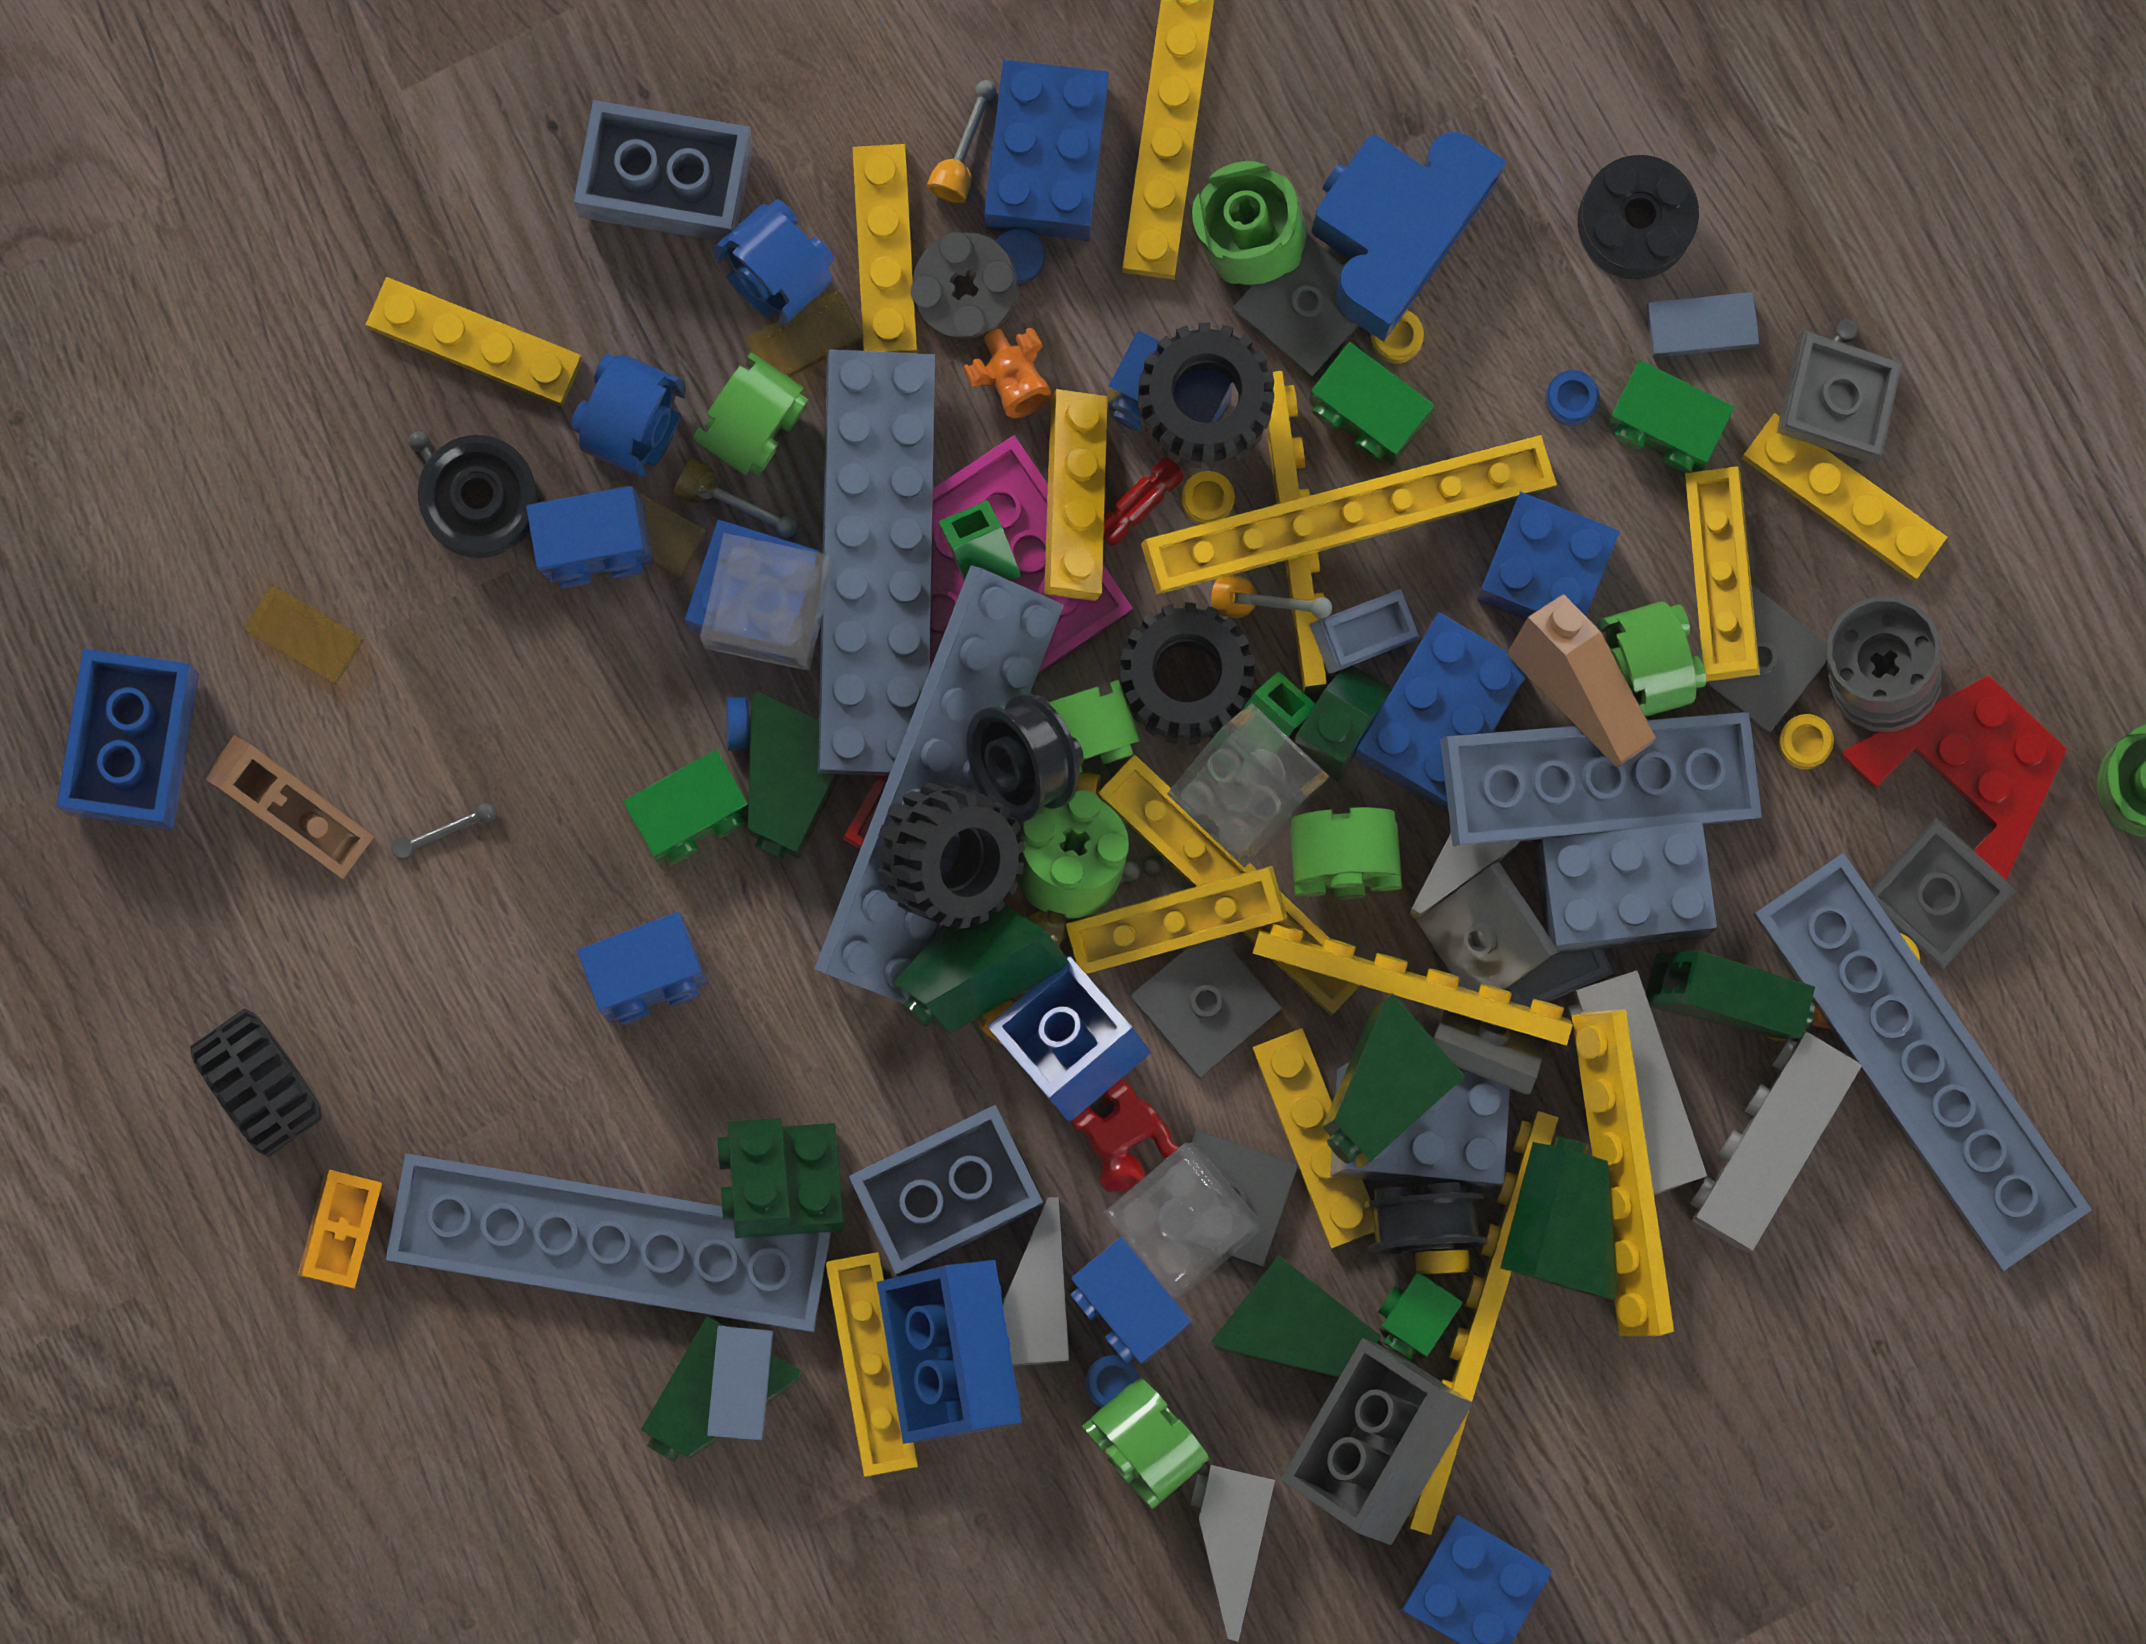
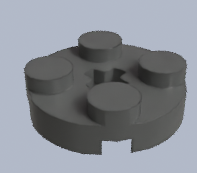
M951 232L932 243L921 255L913 275L911 296L917 304L921 316L937 331L958 339L976 338L1001 328L1013 314L1019 299L1016 266L1009 252L993 239L978 233ZM970 271H973L976 274L973 284L979 288L978 292L974 297L965 294L959 300L955 295L957 286L954 284V281L958 275L965 277Z

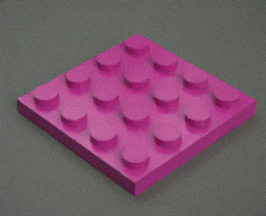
M1015 435L933 488L929 671L964 584L938 521L988 500L1004 530L1021 577L1012 580V582L1044 595L1048 483ZM1104 565L1102 569V594L1096 601L1044 595L1064 604L1037 676L1133 613V607Z

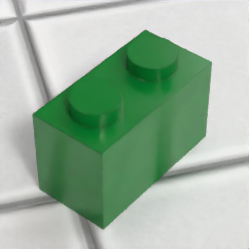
M1350 341L1313 387L1309 398V403L1315 406L1312 413L1318 420L1335 431L1340 426L1357 438L1354 442L1355 446L1367 457L1376 462H1380L1384 458L1392 465L1395 464L1431 417L1434 408L1432 402Z
M1639 360L1606 427L1615 431L1613 436L1618 441L1631 448L1642 450L1645 445L1663 454L1661 460L1678 471L1690 473L1692 469L1703 471L1735 406Z
M717 749L623 800L656 862L660 863L668 859L671 865L694 854L699 849L696 842L706 836L715 833L717 838H721L742 827L745 824L742 816L748 814L749 807Z

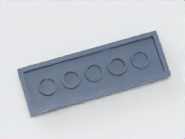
M1749 712L1647 720L1656 737L1654 742L1618 768L1577 726L1447 736L1442 738L1440 743L1452 845L1456 847L1548 839L1701 821L1703 825L1760 819L1762 818Z

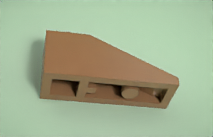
M1564 594L1530 615L1506 655L1617 768L1650 746L1656 737L1601 631Z
M236 735L231 738L202 777L341 879L345 878L375 837L268 756Z

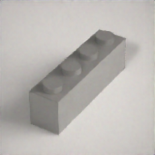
M1638 970L1576 990L1572 995L1574 1004L1567 1006L1571 1022V1015L1583 1012L1626 1009L1654 1195L1700 1181L1707 1177Z
M1805 1032L1803 1039H1798L1797 1042L1792 1039L1785 1041L1772 1063V1066L1780 1070L1770 1088L1763 1084L1759 1085L1745 1109V1112L1752 1116L1751 1120L1742 1134L1735 1130L1731 1132L1717 1156L1725 1164L1715 1180L1709 1177L1703 1179L1690 1201V1204L1697 1208L1691 1221L1746 1254L1754 1250L1862 1067V1064L1808 1032Z

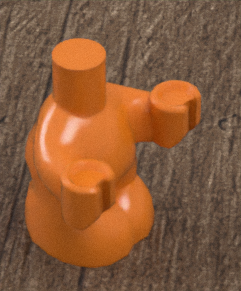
M1027 328L1025 334H1017L1016 341L1019 346H1010L1001 329L987 333L983 340L992 355L989 363L984 366L982 360L975 359L972 365L968 366L966 364L963 367V371L971 386L994 385L1001 397L1005 414L1013 419L1024 418L1042 409L1050 401L1052 390L1039 375L1033 363L1037 357V352L1043 347L1035 330Z

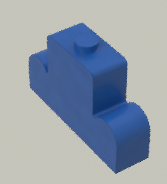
M1448 132L1434 140L1424 166L1379 136H1369L1348 166L1345 167L1339 163L1327 178L1322 190L1327 192V195L1317 207L1311 227V232L1316 238L1350 259L1344 265L1336 288V304L1339 310L1348 319L1385 342L1497 185L1507 161L1470 136L1460 132Z

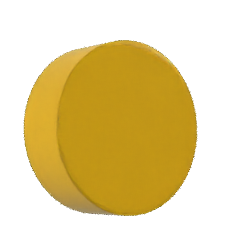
M1408 310L1385 342L1370 333V343L1375 354L1380 359L1392 364H1401L1413 359L1420 351L1424 338L1422 323L1415 314Z
M1214 471L1196 473L1187 480L1183 487L1181 497L1183 511L1192 522L1198 525L1228 518L1234 507V489L1230 481L1220 473Z
M1812 714L1798 715L1789 720L1781 730L1778 739V747L1783 759L1791 766L1803 770L1813 769L1821 765L1831 754L1834 745V737L1830 726L1822 718Z
M1469 1250L1415 1253L1416 1272L1422 1275L1467 1273L1470 1270Z

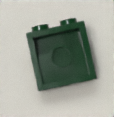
M781 1118L727 1121V1137H717L719 1170L730 1169L731 1187H721L723 1220L733 1219L735 1238L843 1231L844 1221L835 1123L782 1127Z

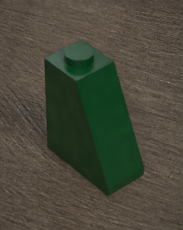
M1353 665L1342 669L1326 687L1297 733L1292 754L1338 782L1392 689Z
M756 691L752 699L748 830L752 837L758 839L754 846L758 850L782 861L787 853L799 859L841 774L818 773L819 720Z
M1005 905L999 913L991 910L988 911L989 920L981 924L971 922L968 928H957L952 925L950 927L944 926L893 983L907 999L902 1005L903 1009L923 1027H927L932 1022L951 1034L1059 971L1069 960L1045 929Z
M1702 951L1656 953L1646 991V997L1651 1008L1778 1039H1803L1804 1031L1809 1028L1815 1012V1005L1812 1001L1815 986Z
M1393 993L1372 1008L1322 1126L1330 1136L1327 1139V1143L1334 1154L1346 1164L1353 1162L1357 1168L1368 1164L1465 1077L1462 1071Z
M1557 1137L1555 1146L1533 1142L1500 1269L1576 1292L1615 1300L1618 1287L1608 1161L1587 1155L1589 1145L1576 1140Z
M1278 1255L1210 1344L1220 1351L1339 1379L1361 1339L1364 1338L1377 1343L1382 1336Z
M708 1316L705 1318L641 1428V1431L652 1436L647 1446L673 1462L676 1461L680 1453L692 1459L721 1438L707 1436L717 1329L718 1326L723 1325ZM772 1353L766 1405L797 1384L804 1373Z

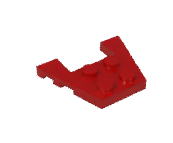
M1988 675L1936 702L1933 709L1917 724L1896 732L1880 731L1847 748L1841 754L1840 758L1875 790L1914 751L1994 827L1974 851L2007 880L2067 748Z

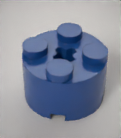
M776 199L770 205L760 204L713 247V255L718 264L726 258L733 269L726 278L745 301L766 319H769L774 313L778 314L779 320L777 325L785 327L832 284L833 278L828 266L835 261V258L830 249L820 239L813 237L809 240L796 226L798 220L792 210L781 200Z
M607 353L602 357L597 366L594 376V382L597 384L589 401L583 400L574 412L571 430L580 433L579 446L582 452L634 475L644 477L647 475V472L643 466L646 463L656 466L671 443L681 417V413L672 410L675 396L685 399L686 385L683 379L630 356L621 354L615 357Z

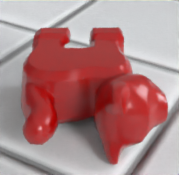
M1123 1077L1108 1089L1101 1098L1107 1105L1114 1106V1110L1109 1116L1103 1119L1088 1106L1070 1122L1075 1130L1081 1131L1084 1134L1091 1150L1100 1159L1101 1174L1098 1181L1108 1193L1114 1191L1130 1193L1139 1186L1146 1187L1144 1168L1141 1162L1129 1153V1150L1149 1138L1155 1141L1159 1152L1164 1158L1177 1161L1183 1156L1182 1147L1173 1142L1171 1132L1163 1119L1150 1104L1135 1095L1134 1089Z

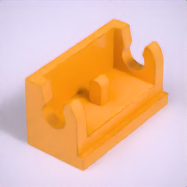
M330 1169L324 1172L297 1276L355 1289L382 1186L381 1182Z

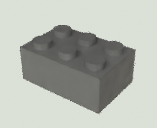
M1362 1338L1282 1476L1281 1481L1357 1533L1392 1545L1473 1402L1397 1352Z

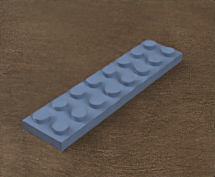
M829 349L827 353L818 773L889 776L929 674L935 354Z
M970 566L818 957L815 970L902 1003L907 1001L893 982L932 941L938 932L940 924L905 911L897 906V901L891 900L884 892L888 884L879 881L876 871L883 866L882 861L875 859V848L882 847L884 839L878 836L881 825L888 827L892 819L888 815L894 805L902 807L904 805L903 796L911 790L920 793L921 785L933 783L940 786L941 782L951 783L982 794L973 777L967 755V731L970 721L982 709L988 707L1004 709L1012 698L1021 694H1030L1064 604L985 569ZM959 833L949 840L943 850L940 861L941 877L945 876L952 869L957 860L960 849Z
M1844 853L1753 914L1797 980L1815 986L1812 998L1815 1006L1851 1058L1862 1064L1860 1071L2000 1272L2005 1271L2092 1210Z
M405 1153L386 1261L814 1333L826 1268L825 1262H827L832 1232L735 1238L733 1219L723 1220L722 1206Z

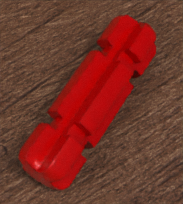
M1167 457L1162 458L1150 470L1151 476L1149 478L1143 476L1114 504L1115 510L1113 512L1108 510L1104 514L1103 540L1106 543L1114 546L1128 534L1127 528L1130 525L1135 527L1164 499L1163 493L1166 490L1171 492L1182 482L1184 474L1175 462Z

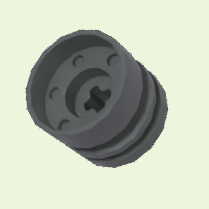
M1874 596L1854 603L1837 618L1828 636L1827 643L1830 690L1837 708L1852 723L1871 731L1896 732L1917 724L1933 709L1941 692V644L1933 620L1921 608L1899 597ZM1890 668L1895 669L1894 677L1886 673ZM1876 670L1886 674L1879 679L1876 677Z

